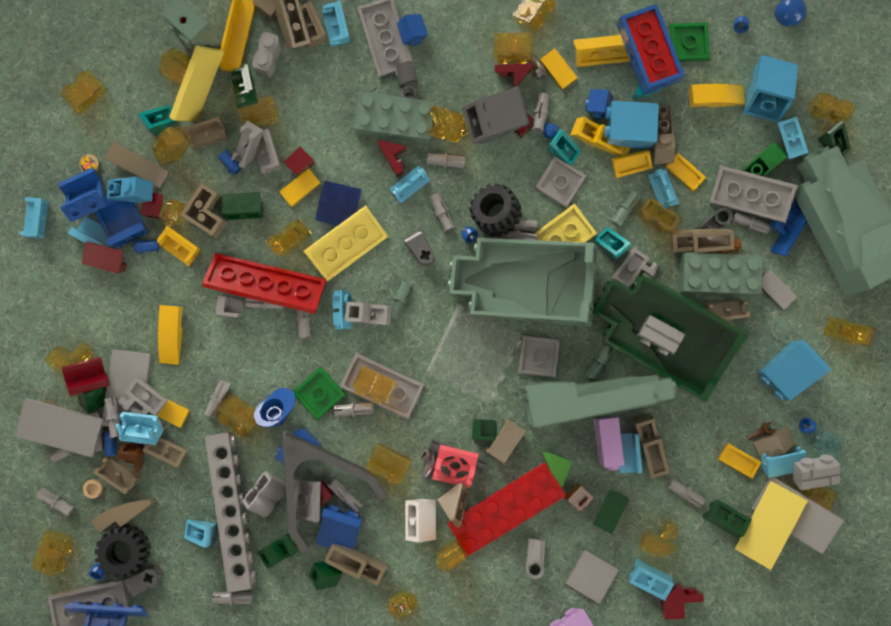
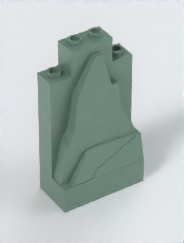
M827 146L819 150V155L817 156L814 153L803 158L804 162L797 166L806 183L798 186L800 190L796 191L794 197L845 296H850L872 289L891 278V210L887 207L863 159L856 163L854 160L846 163L838 146L832 149Z
M478 238L477 243L474 244V255L476 257L453 256V261L450 262L449 270L452 273L451 280L448 281V291L454 297L472 298L468 303V311L474 317L543 321L546 324L592 327L598 255L594 243Z
M658 375L625 377L582 384L539 382L520 386L527 423L529 425L532 424L534 428L656 404L659 401L674 399L675 393H677L675 382H672L671 378L659 379Z

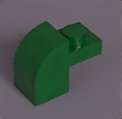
M287 533L257 552L265 567L270 568L285 558L292 557L298 553V548L290 534Z

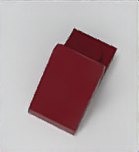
M534 63L494 65L495 73H500V77L511 76V73H514V87H517L534 69Z
M379 140L377 142L379 148L396 177H400L404 174L402 169L405 167L401 159H396L395 157L406 152L407 147Z

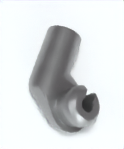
M536 54L530 56L528 61L529 63H534L535 69L533 76L538 80L546 76V69Z
M424 449L421 452V457L424 460L425 466L420 474L428 479L435 468L436 458L433 451Z

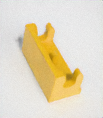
M166 226L157 239L158 245L190 267L202 250L174 229Z

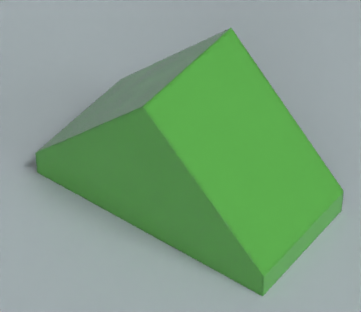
M542 451L545 462L563 488L572 461L548 451Z

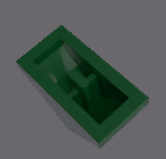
M844 121L838 122L817 138L824 147L829 146L832 149L838 146L842 155L851 149Z

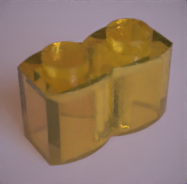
M495 33L493 58L502 64L512 60L523 64L532 60L534 41L532 33Z
M89 69L80 72L75 82L67 84L60 94L80 115L108 90Z
M819 93L812 98L808 112L815 117L826 118L835 124L840 121L845 123L852 119L856 105L846 99H837L829 93Z
M648 198L637 212L641 220L653 224L658 231L664 234L674 231L681 220L674 211L664 209L660 202Z
M361 366L352 387L355 388V393L364 397L368 394L373 397L372 401L383 405L384 402H389L398 382L365 366Z
M455 539L437 552V561L435 562L441 571L445 570L448 573L467 560V554L458 540Z

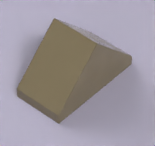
M788 426L752 442L760 460H762L761 455L764 453L767 454V457L777 456L786 453L796 444Z
M463 483L457 484L437 499L451 522L459 528L461 527L469 490Z

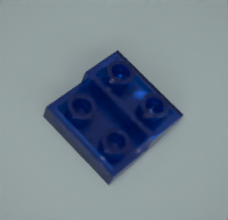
M324 181L315 220L338 226L357 212L362 189Z

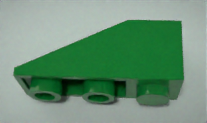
M774 141L741 171L765 176L787 157V153Z

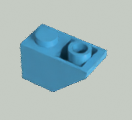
M139 177L108 180L107 199L137 203L152 201L154 182Z

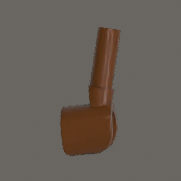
M765 422L761 425V429L747 437L751 440L764 433L772 434L776 429L768 431L767 426L772 422Z

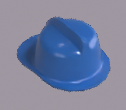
M289 388L277 389L261 402L254 412L256 423L263 427H278L282 425L295 405L293 391Z

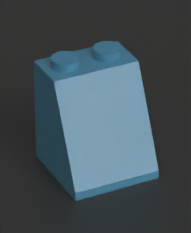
M761 55L754 68L743 113L779 123L795 99L798 64Z
M612 101L610 106L606 107L605 118L609 119L604 133L605 138H608L607 144L651 150L657 142L659 103Z
M804 340L791 341L758 373L761 375L760 380L766 386L770 385L775 390L773 394L779 400L791 401L827 374L831 368Z

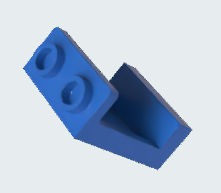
M90 168L58 183L60 190L65 195L66 202L61 205V210L70 222L106 206L104 183L94 168Z
M106 197V206L94 211L107 236L106 240L112 248L117 249L149 233L134 202L109 200Z

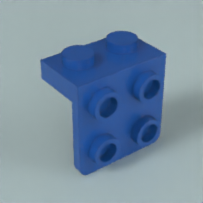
M336 505L326 506L323 509V518L316 537V544L331 548L332 544H337L354 549L363 517L359 516L360 513L355 511H343L341 507Z

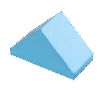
M187 519L184 539L202 547H208L214 543L217 524Z

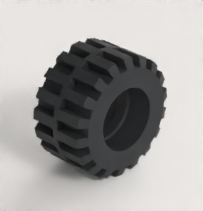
M494 183L493 186L488 184L485 189L483 187L480 188V192L473 195L475 199H471L470 204L472 206L469 207L471 218L480 230L493 237L495 234L499 237L502 236V233L508 234L510 229L514 230L516 228L514 225L520 222L518 217H522V212L520 211L522 208L512 190L503 184L499 186L498 183ZM504 204L499 214L488 216L493 206Z
M125 525L123 527H116L100 537L101 540L96 544L99 548L95 550L94 555H98L95 561L100 563L98 568L100 570L104 569L105 575L112 574V578H117L118 576L119 578H125L140 570L147 563L148 560L146 558L150 557L151 553L147 551L151 546L146 544V541L149 539L142 536L144 534L142 530L138 532V527L133 526L130 528V525ZM117 541H123L130 547L131 558L129 562H123L116 557L114 547Z

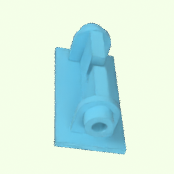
M418 166L393 185L390 191L400 203H403L431 180L424 169Z
M659 169L655 173L648 175L661 210L679 204L666 169Z
M334 291V295H332L333 309H339V312H333V326H335V330L351 329L353 322L345 321L347 302H352L350 291Z

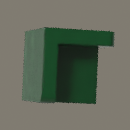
M103 388L77 394L80 406L88 413L105 405Z
M473 419L472 439L492 441L496 439L495 420Z
M324 561L313 564L309 577L316 591L337 586L343 573Z

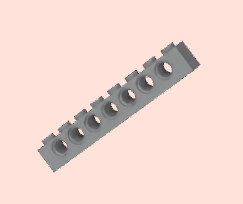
M232 432L205 436L227 591L229 593L248 590L257 582L256 571H252L251 563H254V555L252 551H249L251 535L250 532L246 531L248 515L243 511L244 504L242 501L245 495L240 491L242 476L238 474L237 470L240 461L238 454L235 455L234 447L237 446L235 435L232 436ZM221 448L227 450L226 458L220 456L219 451ZM224 467L230 470L229 477L223 475L222 469ZM227 486L233 489L232 496H228L225 493ZM229 506H233L236 509L235 515L229 514ZM232 525L238 527V535L231 532ZM234 545H239L241 547V554H237L234 552ZM238 564L244 567V573L237 571L236 566Z

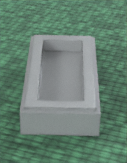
M771 269L762 276V291L781 310H785L797 298Z

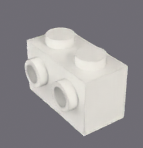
M415 499L405 501V540L413 542L436 540V500Z

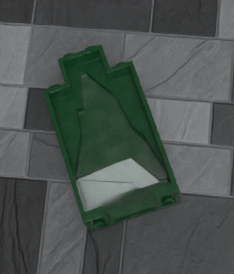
M645 273L636 277L632 284L634 289L616 278L611 281L608 280L602 289L605 291L601 298L598 297L593 305L595 308L593 313L612 324V326L608 325L603 335L606 337L603 342L663 378H671L675 385L706 403L734 356L739 352L749 336L750 331L730 319L725 320ZM651 315L685 334L674 355L668 354L664 356L656 351L658 348L651 344L648 347L639 342L641 338L637 337V334L647 316Z

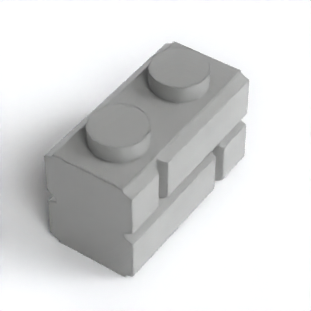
M649 315L639 330L637 337L641 338L639 342L648 347L652 344L658 348L657 352L667 356L668 354L674 355L685 334Z
M821 455L820 458L814 459L803 458L801 461L793 462V481L800 490L840 484V464L832 455Z

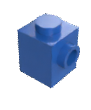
M421 14L405 15L397 23L403 45H419L428 35Z
M590 89L585 109L592 119L603 120L605 118L606 107H609L613 101V95L609 90Z

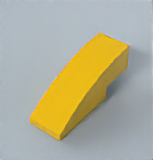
M696 84L691 85L688 89L690 108L745 105L744 88L741 85Z
M586 117L576 119L570 136L619 157L629 154L630 151L629 147L607 144L608 138L604 136V124L598 125Z
M159 306V363L179 365L183 329L181 327L183 307Z

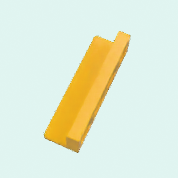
M232 0L220 50L224 51L219 64L221 71L231 73L232 70L242 67L256 9L253 0Z
M620 35L574 40L577 67L630 61Z

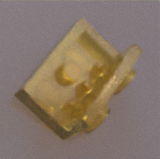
M523 0L513 14V18L518 22L528 25L536 33L554 9L556 1Z
M273 95L257 99V104L239 109L236 106L242 126L245 125L247 120L257 127L263 124L271 126L280 119Z
M436 105L430 109L435 126L429 130L430 136L457 142L468 132L461 113Z
M232 393L228 395L217 410L216 418L219 423L233 428L235 433L248 438L252 429L257 424L254 419L256 408Z
M378 442L365 468L369 469L368 471L373 475L385 477L391 484L397 483L400 485L413 459Z

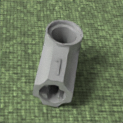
M528 538L525 571L532 579H539L544 573L543 564L546 540ZM533 564L539 565V571L535 574L529 572L530 566Z

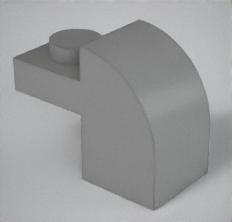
M347 302L345 321L390 326L392 306Z

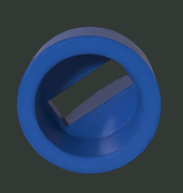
M737 17L733 25L734 31L745 33L749 29L748 18ZM739 23H743V27H740L741 29L738 28Z
M545 124V137L553 139L560 127L554 124Z
M466 226V229L462 230L461 235L467 243H472L477 239L478 232L473 227Z
M807 417L801 419L799 423L801 432L811 434L816 431L817 423L813 419Z
M100 563L94 564L89 571V576L96 580H103L105 570L98 568Z

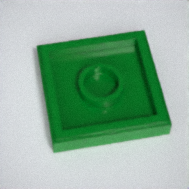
M708 22L669 25L670 39L679 62L708 61L710 59Z
M321 366L293 390L294 395L316 420H319L346 396L343 390Z

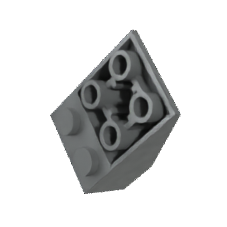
M519 86L476 100L462 107L472 144L490 143L529 124Z

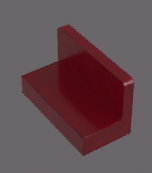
M89 241L85 243L82 264L118 274L124 272L127 267V263L122 262L124 251Z
M101 357L61 368L69 396L109 386Z

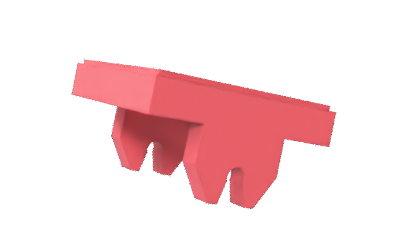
M440 445L432 479L454 485L463 483L465 487L470 488L478 454ZM455 456L450 460H444L446 457ZM460 458H463L465 461H467L469 465L463 464ZM458 462L461 467L454 469L450 463ZM441 466L448 467L451 471L450 476L442 471ZM461 470L468 472L464 477H456V473Z

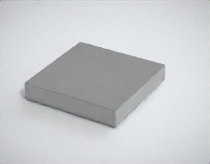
M554 156L534 189L567 208L587 175Z
M522 335L518 373L556 378L560 340Z
M293 478L296 519L319 522L320 482Z
M584 549L565 583L600 604L619 570Z

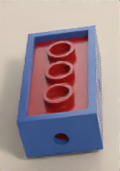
M654 4L620 16L617 28L643 95L679 83L684 77V72L658 5Z

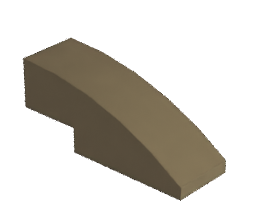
M115 142L112 143L104 159L131 174L154 182L153 185L160 189L170 173Z
M731 229L671 230L672 250L674 253L687 251L699 253L734 249V230Z
M648 413L633 418V427L635 433L639 434L641 452L651 479L670 473L662 440L658 435L653 416Z
M155 498L130 501L101 513L92 519L91 522L99 533L106 531L115 523L122 527L157 501Z
M332 544L324 560L325 563L358 580L361 577L376 586L381 582L389 565L370 555L337 544Z

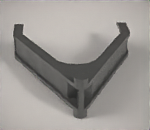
M288 430L282 432L289 534L305 556L311 550L309 549L308 541L296 524L293 479L296 468L302 462L309 459H318L369 483L381 502L387 500L388 497L371 471L300 438Z

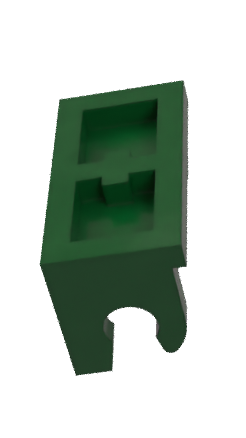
M248 64L232 70V76L236 74L241 75L232 79L237 108L257 104L254 80Z
M261 193L222 194V215L225 220L264 218Z
M610 489L593 525L613 534L629 498Z
M718 499L709 504L710 510L705 512L702 518L734 537H744L752 519Z

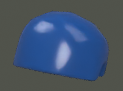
M783 0L775 7L774 15L781 25L785 27L795 26L805 19L807 9L803 0Z

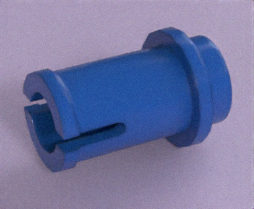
M228 150L223 151L218 156L228 168V173L235 175L241 171L240 162L232 160V155Z
M137 239V241L133 242L134 252H138V254L152 251L159 252V243L157 239Z
M109 431L103 432L101 438L104 439V456L117 455L116 437L110 438Z

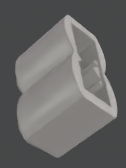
M264 32L260 37L259 50L253 58V68L257 74L266 77L273 75L276 68V59L282 50V43L278 35Z
M265 471L258 478L255 486L247 492L242 502L248 510L266 517L273 511L276 502L286 494L285 482Z

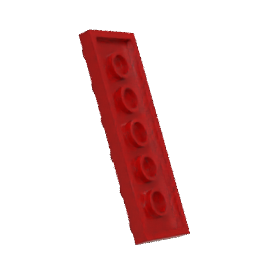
M215 253L202 284L204 288L316 314L326 286V279Z
M543 462L464 511L460 528L456 527L451 520L447 524L467 556H470L561 500L567 494L547 463Z

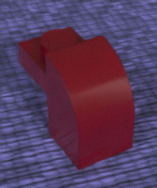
M680 583L674 584L666 600L661 599L662 617L665 620L685 619L684 603L704 602L703 593L695 587H686L685 591H683V586Z

